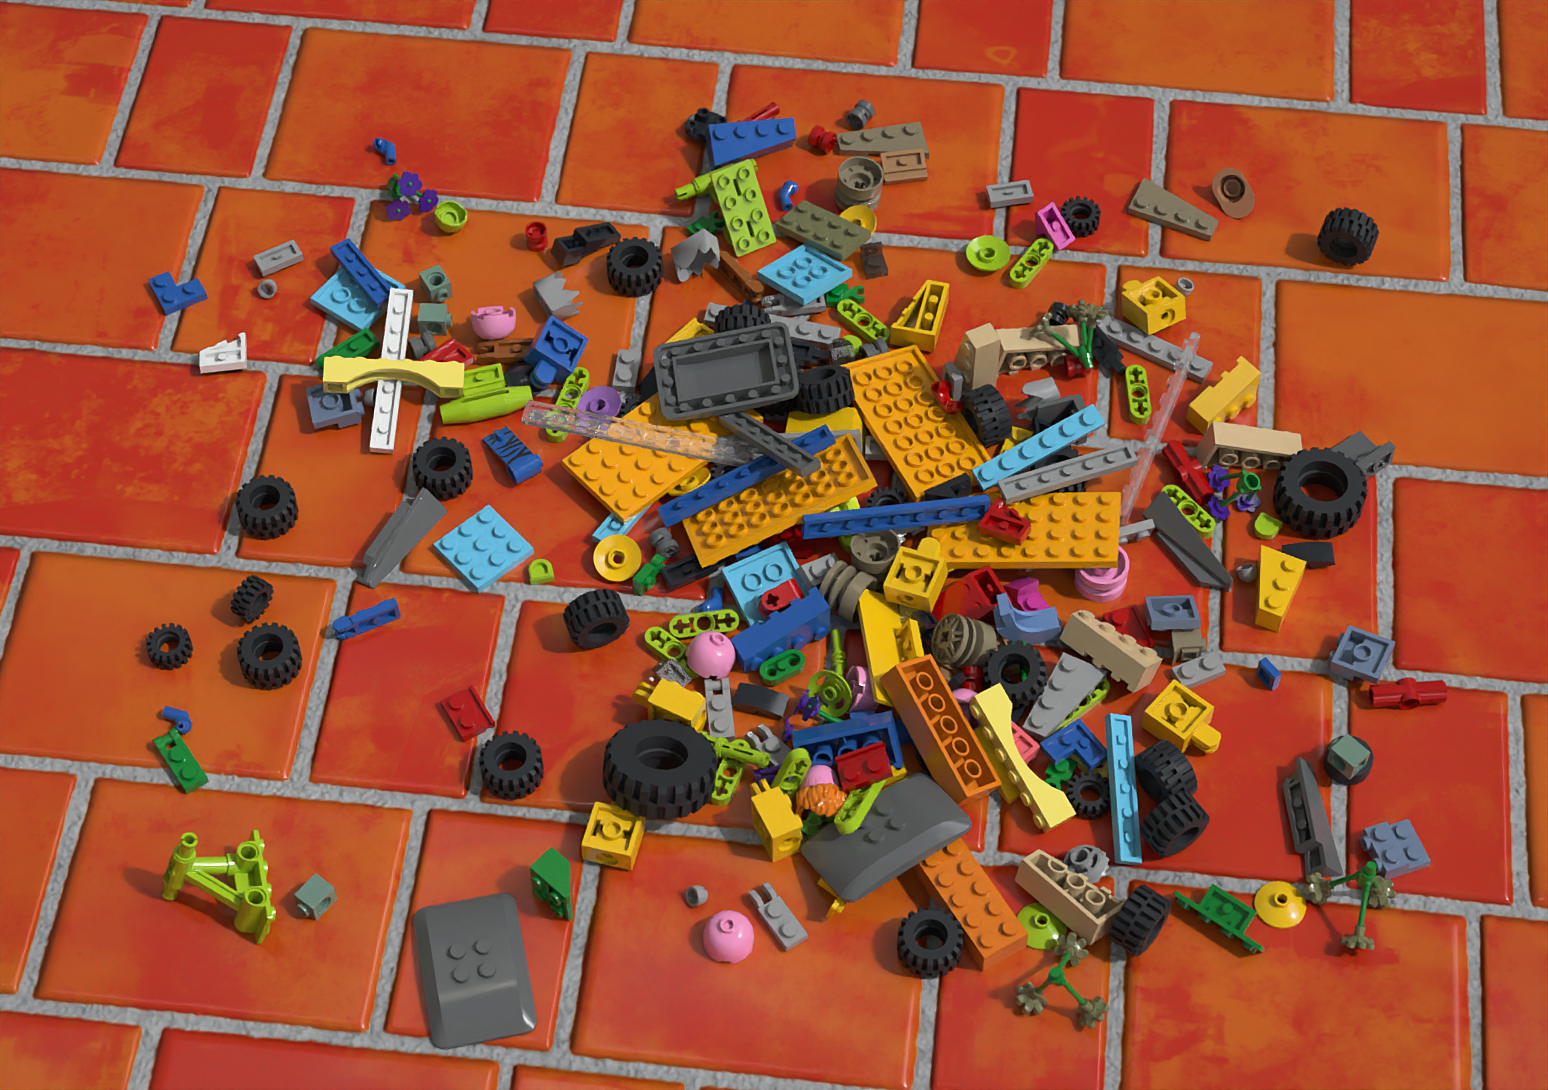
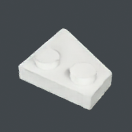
M245 332L238 334L239 339L227 343L224 340L213 347L201 350V373L247 368Z

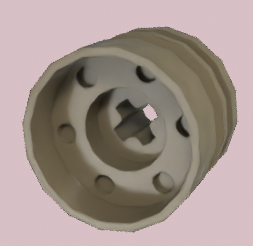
M854 156L841 163L838 169L835 190V202L840 209L844 211L855 205H864L874 211L878 207L884 180V172L880 164L864 156Z
M893 530L857 533L852 537L850 544L851 566L855 567L856 575L863 571L878 580L877 590L884 589L883 584L901 546L899 536Z
M840 560L826 574L819 592L830 606V612H835L838 609L840 617L854 624L860 620L857 608L859 598L865 589L876 592L878 580L863 571L856 575L855 567L848 566L846 562Z
M955 613L945 615L938 622L932 637L934 658L940 663L961 669L967 666L983 669V667H986L984 663L986 657L990 658L989 652L996 648V634L990 624Z

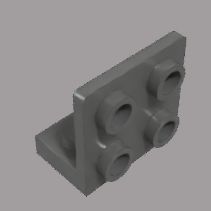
M1081 394L1068 395L1061 399L1038 404L1035 417L1055 425L1086 408ZM1087 436L1076 441L1077 445L1086 443Z
M1358 431L1332 448L1331 451L1336 453L1340 451L1345 454L1344 457L1352 458L1356 462L1355 466H1359L1364 472L1363 476L1367 480L1392 462L1396 446L1390 441L1382 446H1376L1361 431Z

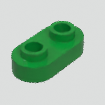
M790 649L763 662L760 666L761 681L773 686L801 673L805 668L804 654L797 649ZM795 663V664H797V665H796V666H790L789 664Z

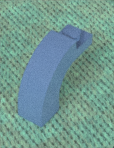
M1007 593L997 595L998 605H995L993 613L997 631L1001 636L1013 642L1024 640L1025 644H1040L1060 640L1059 638L1063 631L1055 606L1039 611L1025 612L1017 610L1012 606Z

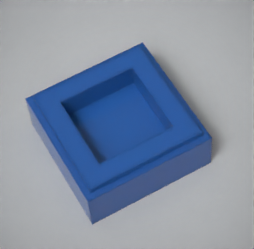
M1266 657L1259 661L1256 675L1272 691L1279 686L1282 674Z

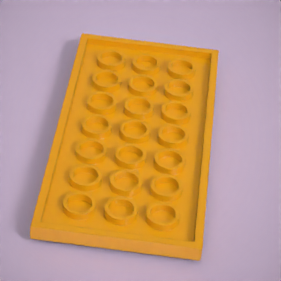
M916 344L840 365L850 370L855 400L852 404L915 503L925 501V490L963 473H967L971 478V487L978 485L971 471L991 460L961 412L950 415L937 402L930 389L934 382H940V380Z
M657 392L564 458L562 466L617 519L625 524L721 454V436L736 435L719 424V416L721 415L680 421L666 420L661 413L659 393ZM743 410L746 414L763 423V417L756 410Z
M850 432L836 438V444L813 455L820 460L821 469L813 472L811 475L801 478L786 468L765 478L761 482L745 488L741 492L723 499L719 503L703 509L699 513L683 519L682 522L702 568L713 565L729 555L737 554L740 550L758 544L763 539L779 534L795 524L802 523L803 515L824 513L829 508L845 503L849 499L878 486Z
M1121 492L1043 493L1005 504L1009 509L1014 508L1020 517L1025 518L1031 523V532L1021 546L978 533L977 525L981 520L928 525L927 537L934 538L939 542L941 548L940 557L946 558L947 569H980L988 565L991 569L1118 568ZM972 493L971 495H988L990 507L998 496L1002 498L1000 493Z

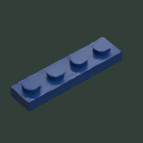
M347 238L331 246L330 253L374 306L380 309L388 305L391 287L355 244Z

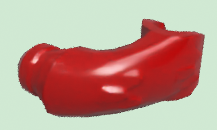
M946 380L934 382L930 390L943 410L950 415L960 412L963 408L962 403L950 399L949 392L952 388L950 382Z

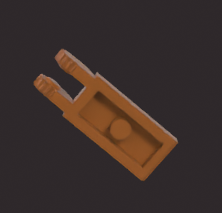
M726 250L719 253L720 262L717 270L750 303L760 305L761 299H763V296H761L764 292L763 285L758 280H752L753 278L750 273L745 271L738 264V261L731 257Z
M534 338L480 342L476 346L477 352L480 353L477 356V363L492 365L494 362L513 363L524 361L523 359Z

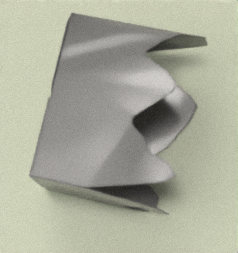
M705 229L700 230L670 248L677 275L681 282L688 280L693 271L696 275H700L706 263L718 269L720 262L717 237Z
M557 271L533 282L532 285L534 297L547 316L552 315L560 321H564L578 314L580 311L576 309L584 302L571 304L572 299L580 291L562 290L566 280L561 278L563 273Z
M1052 377L1024 384L1022 393L1029 397L1017 403L1015 407L1028 408L1016 417L1032 421L1038 404L1060 399L1061 394Z

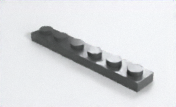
M738 411L719 416V424L801 478L821 469L819 459L745 412Z

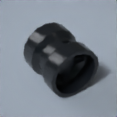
M1061 302L1052 303L1048 309V313L1052 314L1049 325H1065V322L1069 320L1067 315L1069 307Z

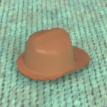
M1224 168L1215 174L1212 180V189L1223 211L1232 218L1247 216L1254 207L1255 197L1245 176L1235 168Z

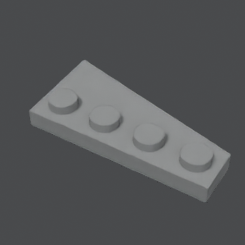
M1063 653L1048 679L1047 686L1044 687V693L1036 701L1022 730L1027 735L1041 741L1049 738L1064 722L1065 718L1079 707V703L1086 696H1089L1100 682H1103L1108 677V671Z

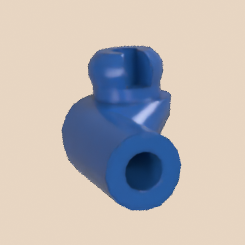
M169 706L164 708L163 718L175 721V728L179 733L186 734L191 730L192 722L188 712Z

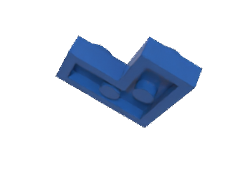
M169 271L148 279L149 285L166 316L208 299L198 278L179 286L175 284Z
M1080 718L1040 743V750L1054 766L1074 753L1089 771L1108 760L1107 749Z

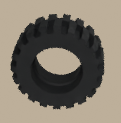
M1311 447L1309 451L1303 449L1298 451L1297 455H1290L1287 461L1283 462L1280 467L1273 492L1274 508L1278 515L1281 514L1280 519L1283 523L1290 524L1289 528L1295 532L1297 530L1302 532L1301 535L1307 537L1308 535H1313L1319 539H1322L1323 536H1327V538L1336 537L1337 533L1341 535L1346 533L1349 528H1353L1361 516L1368 489L1366 488V477L1363 476L1364 472L1359 466H1355L1356 462L1352 458H1346L1344 453L1340 451L1336 453L1331 451V448L1326 447L1324 450L1319 449V447ZM1308 484L1324 485L1332 489L1339 498L1328 502L1318 501L1307 496L1301 490V487Z

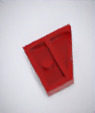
M998 496L977 525V532L1021 546L1031 532V523L1025 518L1020 517L1014 508L1009 509L1004 504V499Z

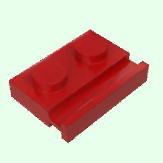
M453 337L418 360H433L435 362L456 361L464 363V368L474 362L473 356L462 345L456 343Z
M1136 604L1132 605L1131 608L1126 609L1124 607L1103 614V622L1113 625L1118 633L1133 637L1136 643L1142 647L1151 649L1154 647V641Z
M473 685L469 686V689L465 691L461 690L440 700L441 706L463 742L486 732V729L490 727H496L495 721Z
M883 741L835 757L842 788L845 793L893 777Z

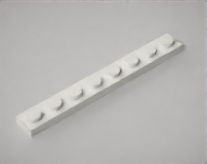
M390 288L381 358L389 360L405 359L413 290ZM402 380L378 381L370 452L393 454Z

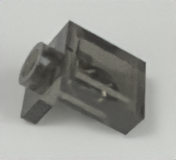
M882 242L861 245L860 262L866 279L888 276V267L883 256Z
M836 338L832 340V343L827 344V349L830 351L831 365L840 366L855 361L853 344L849 340Z
M673 658L666 662L663 660L658 662L651 669L654 674L649 678L652 682L656 679L660 682L662 678L667 681H675L681 687H684L692 679Z

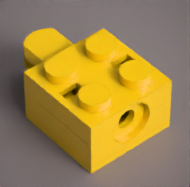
M1157 276L1142 284L1138 280H1132L1123 285V292L1121 293L1123 315L1148 336L1186 319L1185 296L1161 277Z
M931 537L923 538L917 550L900 546L883 584L887 601L929 613L932 612L948 575L946 558L940 557L941 548L936 539Z
M662 678L656 688L647 683L640 682L632 693V699L637 704L648 708L649 721L664 719V721L670 722L677 721L681 722L682 725H689L695 728L698 733L707 724L706 698L697 691H689L681 687L675 681H667Z
M1175 679L1144 711L1141 727L1160 740L1170 741L1182 753L1191 743L1207 754L1213 753L1218 749L1221 734L1209 726L1214 706Z
M765 779L759 780V786L756 782L750 784V791L753 796L751 797V822L772 862L799 852L800 841L803 840L801 833L803 824L799 815L793 814L789 796L786 793L783 794L779 786L770 789Z
M595 801L581 844L583 860L632 870L646 827L645 817H637L627 810H622L618 807L616 801H612L611 805Z

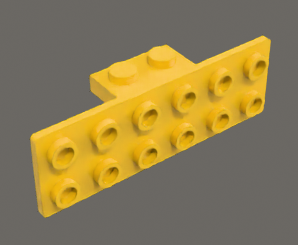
M865 589L858 600L857 608L874 701L895 708L880 678L895 665L924 656L918 623L916 620L909 618L902 625L897 603L887 601L883 594Z

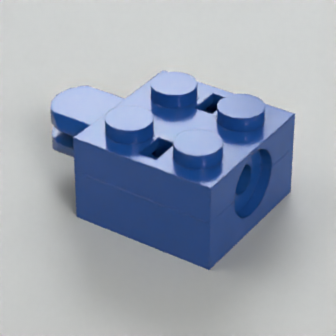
M550 315L539 327L523 359L534 367L530 375L532 384L540 389L548 387L553 382V379L562 384L573 373L589 339Z

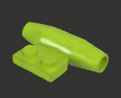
M501 363L464 371L463 397L439 406L443 424L476 422L506 415L534 404L530 386L505 387Z

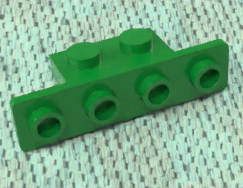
M1212 883L1199 905L1176 890L1173 892V895L1178 898L1176 900L1177 904L1188 911L1193 907L1200 912L1197 917L1210 925L1215 921L1222 926L1219 931L1231 939L1235 935L1244 940L1241 945L1251 952L1255 953L1257 949L1264 952L1266 949L1244 934L1258 912Z

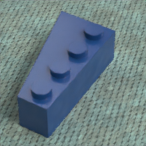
M794 118L708 125L705 137L710 170L714 171L746 159L755 160L757 157L792 147L797 138Z
M816 586L808 590L810 595L800 600L797 597L790 602L791 606L783 612L779 613L776 610L771 613L762 625L757 622L730 639L735 649V660L744 674L751 670L760 669L763 662L787 650H800L806 644L815 640H821L829 634L830 606Z
M892 711L794 731V749L802 748L807 750L811 766H832V764H837L835 760L837 756L883 741L890 765L894 766V768H903V754Z

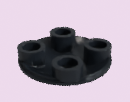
M700 108L697 110V113L690 116L685 122V131L690 138L706 142L705 132L708 125L727 123V118L718 113L710 112L708 108Z
M526 361L512 364L504 373L505 387L530 386L532 397L548 388L540 389L532 384L530 375L534 367Z

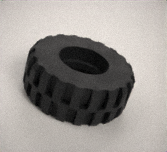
M664 719L641 720L639 723L626 725L623 730H618L608 741L604 752L602 783L613 802L616 801L618 807L629 811L634 816L647 817L649 820L663 819V821L678 817L681 819L687 817L690 813H696L711 799L715 789L718 758L714 747L708 742V739L689 725L685 726L677 721H664Z

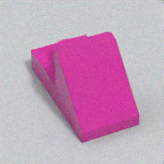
M1054 202L1049 203L1035 213L1036 235L1044 233L1047 239L1053 243L1055 252L1075 240Z
M1023 576L1004 585V589L1020 611L1033 612L1050 608L1038 592L1039 581L1037 579Z

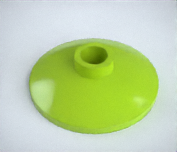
M995 236L977 237L968 244L966 249L968 262L976 269L982 271L999 270L1007 265L1010 260L1011 252L1009 246L1005 241Z
M1040 902L1025 906L1017 915L1018 920L1028 933L1026 946L1032 949H1052L1059 945L1057 942L1059 935L1066 936L1067 925ZM1044 920L1046 924L1041 925L1037 921Z

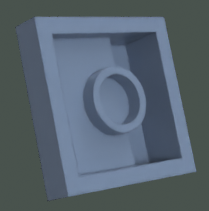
M323 383L306 388L315 429L338 423L340 428L362 422L361 416L365 415L362 402L357 401V398L361 397L359 387L349 393H325Z
M1193 595L1145 597L1144 616L1147 626H1150L1151 630H1191L1193 628H1200L1201 619Z
M1349 625L1346 632H1341L1338 637L1336 652L1331 651L1327 661V664L1330 665L1329 673L1351 681L1356 676L1377 684L1395 647V641Z
M1409 819L1390 825L1386 821L1364 828L1360 838L1364 851H1368L1372 859L1371 862L1377 865L1376 873H1379L1384 881L1430 866L1431 860Z

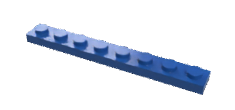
M826 424L791 441L811 455L836 444L834 436ZM764 454L658 507L657 510L667 528L715 503L721 502L735 493L743 491L757 482L763 481L779 471L785 470L786 467Z
M988 495L806 514L802 517L801 535L803 539L981 520L990 508V498Z

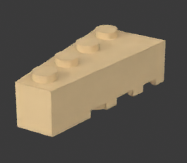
M990 323L965 332L953 363L963 373V393L986 384H991L996 388L1001 339Z
M1078 324L1051 326L1056 330L1055 333L1074 348L1083 346L1082 334ZM1035 327L995 330L1001 339L997 379L999 374L1008 372L1009 376L1018 374V370L1030 368L1031 371L1038 370L1047 363H1050L1051 366L1064 364V355L1074 354L1055 338L1049 337L1044 332L1039 333L1035 338L1032 337L1030 332Z
M1212 421L1197 445L1196 453L1197 460L1203 470H1207V467H1213L1214 465H1219L1222 469L1228 470L1229 466H1242V470H1251L1258 466H1263L1264 470H1280L1282 463L1287 461L1290 455H1297V452L1302 450L1301 435L1297 433Z
M1079 610L1071 614L1059 638L1082 656L1090 655L1092 663L1098 668L1112 671L1111 677L1117 682L1121 680L1129 684L1127 689L1132 693L1151 683L1163 660L1157 656V652L1153 649L1140 646L1133 637L1118 633L1113 625L1095 619L1094 614L1086 610Z
M1040 849L1022 859L1015 881L1080 938H1084L1087 944H1093L1110 932L1112 923L1126 899L1122 898L1121 901L1110 895L1112 891L1103 886L1099 889L1087 882L1088 877L1081 873L1070 872L1067 870L1068 866Z

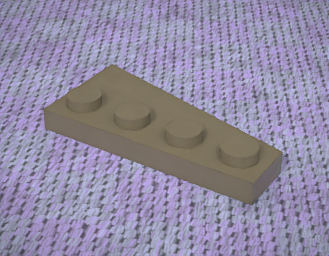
M920 122L837 134L836 142L840 156L868 157L869 154L880 155V153L923 148L925 159H929V150Z
M1146 178L1142 180L1128 208V214L1207 241H1211L1219 220Z

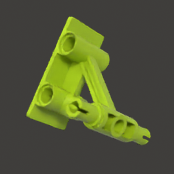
M746 159L692 179L690 184L673 190L674 194H677L675 198L678 202L693 196L701 197L711 193L713 200L719 204L726 225L723 226L724 236L727 242L733 246L737 257L776 242L755 172H758V168L754 167L757 165L754 159Z
M252 830L249 840L242 842L238 846L236 853L216 857H196L195 847L198 843V838L193 833H184L180 844L174 847L172 856L169 857L168 867L163 876L165 884L161 891L163 892V898L166 900L176 899L179 889L183 888L188 881L236 910L237 913L234 918L235 927L241 932H255L256 943L262 944L266 934H269L271 922L275 920V907L270 904L272 889L271 884L267 883L266 880L268 864L267 861H263L264 841L262 838H259L258 830ZM224 874L228 882L235 887V890L211 875Z

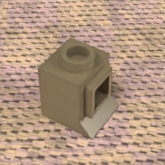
M1200 629L1171 630L1172 640H1169L1168 644L1172 665L1178 660H1193L1200 657L1201 653L1206 652V639L1201 637Z

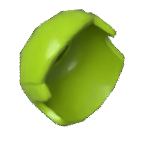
M453 200L444 201L437 205L434 219L441 230L447 233H455L465 226L467 210Z

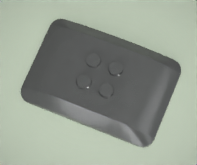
M782 322L658 345L653 351L661 413L668 421L697 419L753 409L794 398L799 392L789 328Z
M918 772L880 790L862 823L854 832L845 835L840 834L833 819L803 841L800 850L803 857L837 896L844 902L852 903L870 894L968 833L972 827V822L969 816L928 774Z
M497 893L428 906L416 912L414 925L434 1045L442 1050H448L531 1033L537 1026V1016L515 898L509 893Z

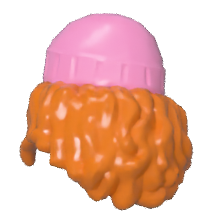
M815 765L809 768L799 787V791L796 793V814L799 815L801 820L804 809H810L819 816L825 814L826 817H836L849 792L845 793L843 788L840 787V780L833 769L825 765Z

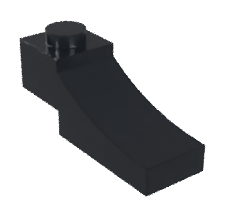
M610 222L574 229L571 236L555 238L550 253L562 266L580 263L581 259L588 254L620 241L622 235Z

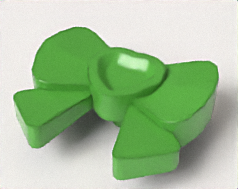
M812 811L808 818L802 821L803 828H801V832L806 836H811L820 829L818 826L822 824V821L829 823L835 817H826L825 814L819 816Z

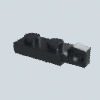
M1096 323V328H1093L1092 355L1103 367L1109 371L1114 368L1117 373L1123 376L1127 367L1121 361L1124 357L1122 352Z
M791 340L794 360L798 365L808 367L830 365L831 351L820 350L814 343Z
M695 553L662 567L660 574L671 592L718 571L719 567L727 564V557L713 565L702 568Z

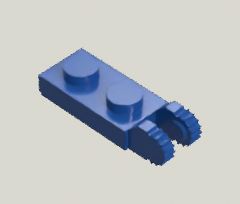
M395 598L381 601L366 610H360L352 616L336 618L332 626L337 640L343 641L395 621L401 615Z

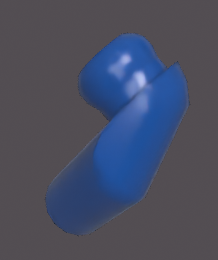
M381 137L375 138L373 140V147L376 151L385 155L388 165H394L396 163L394 144Z
M791 180L784 182L778 193V198L784 211L792 209L793 205L790 195L798 191V184Z
M721 587L712 588L711 599L700 604L697 611L704 612L722 609L723 589Z

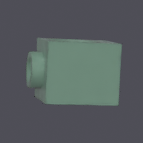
M440 265L419 272L421 287L431 303L436 304L453 297L451 282Z
M420 303L418 314L420 335L430 331L432 335L447 336L448 327H452V313H448L447 304Z
M1347 733L1343 738H1336L1330 744L1327 761L1350 780L1366 766L1371 752Z
M316 873L294 894L297 910L305 917L310 915L316 921L338 899L334 886Z

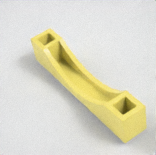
M341 356L325 357L323 390L325 393H349L353 389L369 382L395 379L421 385L440 398L463 397L464 363L456 361L435 362L433 360L412 361L410 359L389 360L387 358L366 359L364 357L343 358Z
M998 683L975 695L969 702L970 711L974 718L979 719L983 726L982 731L986 739L992 741L996 748L995 754L998 760L1002 763L1004 762L1007 767L1010 781L1018 786L1021 792L1020 797L1027 807L1029 806L1033 812V820L1037 827L1042 828L1044 833L1070 820L1076 813L1064 792L1051 787L1039 779L1021 758L1011 730L1012 703L1001 684Z

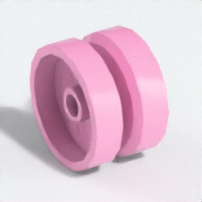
M1119 546L1118 568H1075L1074 584L1077 591L1084 598L1093 602L1104 603L1118 598L1126 588L1129 571L1127 553Z

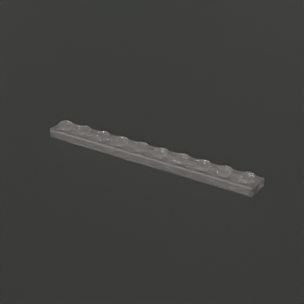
M1192 332L1189 340L1185 339L1181 348L1183 355L1182 357H1177L1174 365L1176 372L1174 375L1169 376L1166 388L1169 389L1167 393L1163 392L1160 398L1159 406H1161L1160 411H1155L1151 423L1154 426L1152 430L1148 429L1144 438V442H1146L1145 448L1140 447L1137 455L1138 465L1133 466L1130 471L1129 479H1131L1129 485L1125 484L1121 498L1124 499L1121 504L1120 527L1126 526L1198 351L1201 334Z
M527 400L522 415V424L736 467L752 461L755 454V447L747 443Z

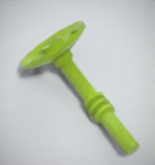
M835 629L831 631L833 647L831 658L832 667L835 671L821 670L815 673L810 678L807 689L810 690L808 693L809 698L819 693L821 699L828 704V706H825L820 701V710L831 716L838 717L846 713L850 708L852 694L849 685L844 680V669L847 667L846 654L842 649L841 632ZM826 676L828 678L822 685L817 684L820 677ZM844 698L846 700L845 705L842 708L836 709V703Z

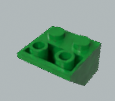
M551 847L530 866L532 892L541 902L545 900L555 915L560 918L563 916L570 922L573 919V882L570 862Z

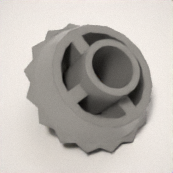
M1085 844L1072 848L1066 854L1064 864L1068 866L1067 870L1070 872L1081 873L1088 877L1087 882L1092 884L1099 882L1100 878L1106 875V870L1109 868V859L1106 857V852L1101 851L1100 848Z

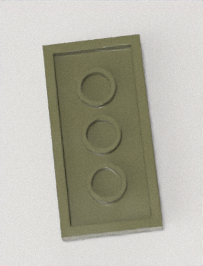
M805 200L801 201L775 222L777 231L841 261H844L871 238L870 230Z

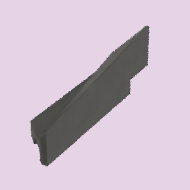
M422 487L411 506L403 501L400 503L366 551L362 562L367 565L359 577H357L358 583L374 589L447 513L446 508L427 489Z
M1165 491L1161 492L1142 513V517L1145 520L1152 519L1155 528L1159 530L1156 532L1155 538L1199 587L1208 589L1209 586L1223 588L1225 592L1231 591L1232 577Z
M1298 757L1295 760L1297 768L1292 778H1286L1283 784L1295 851L1300 854L1305 853L1306 877L1316 872L1320 873L1321 877L1342 876V866L1312 765Z

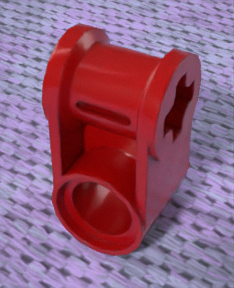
M794 578L789 579L779 586L766 591L758 603L757 609L759 614L764 618H768L776 610L781 613L791 606L790 602L795 598L804 599L805 596Z

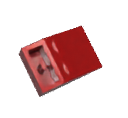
M988 565L968 573L940 593L931 613L938 621L947 614L955 613L993 625L995 624L993 609H995V605H998L997 595L1007 592Z

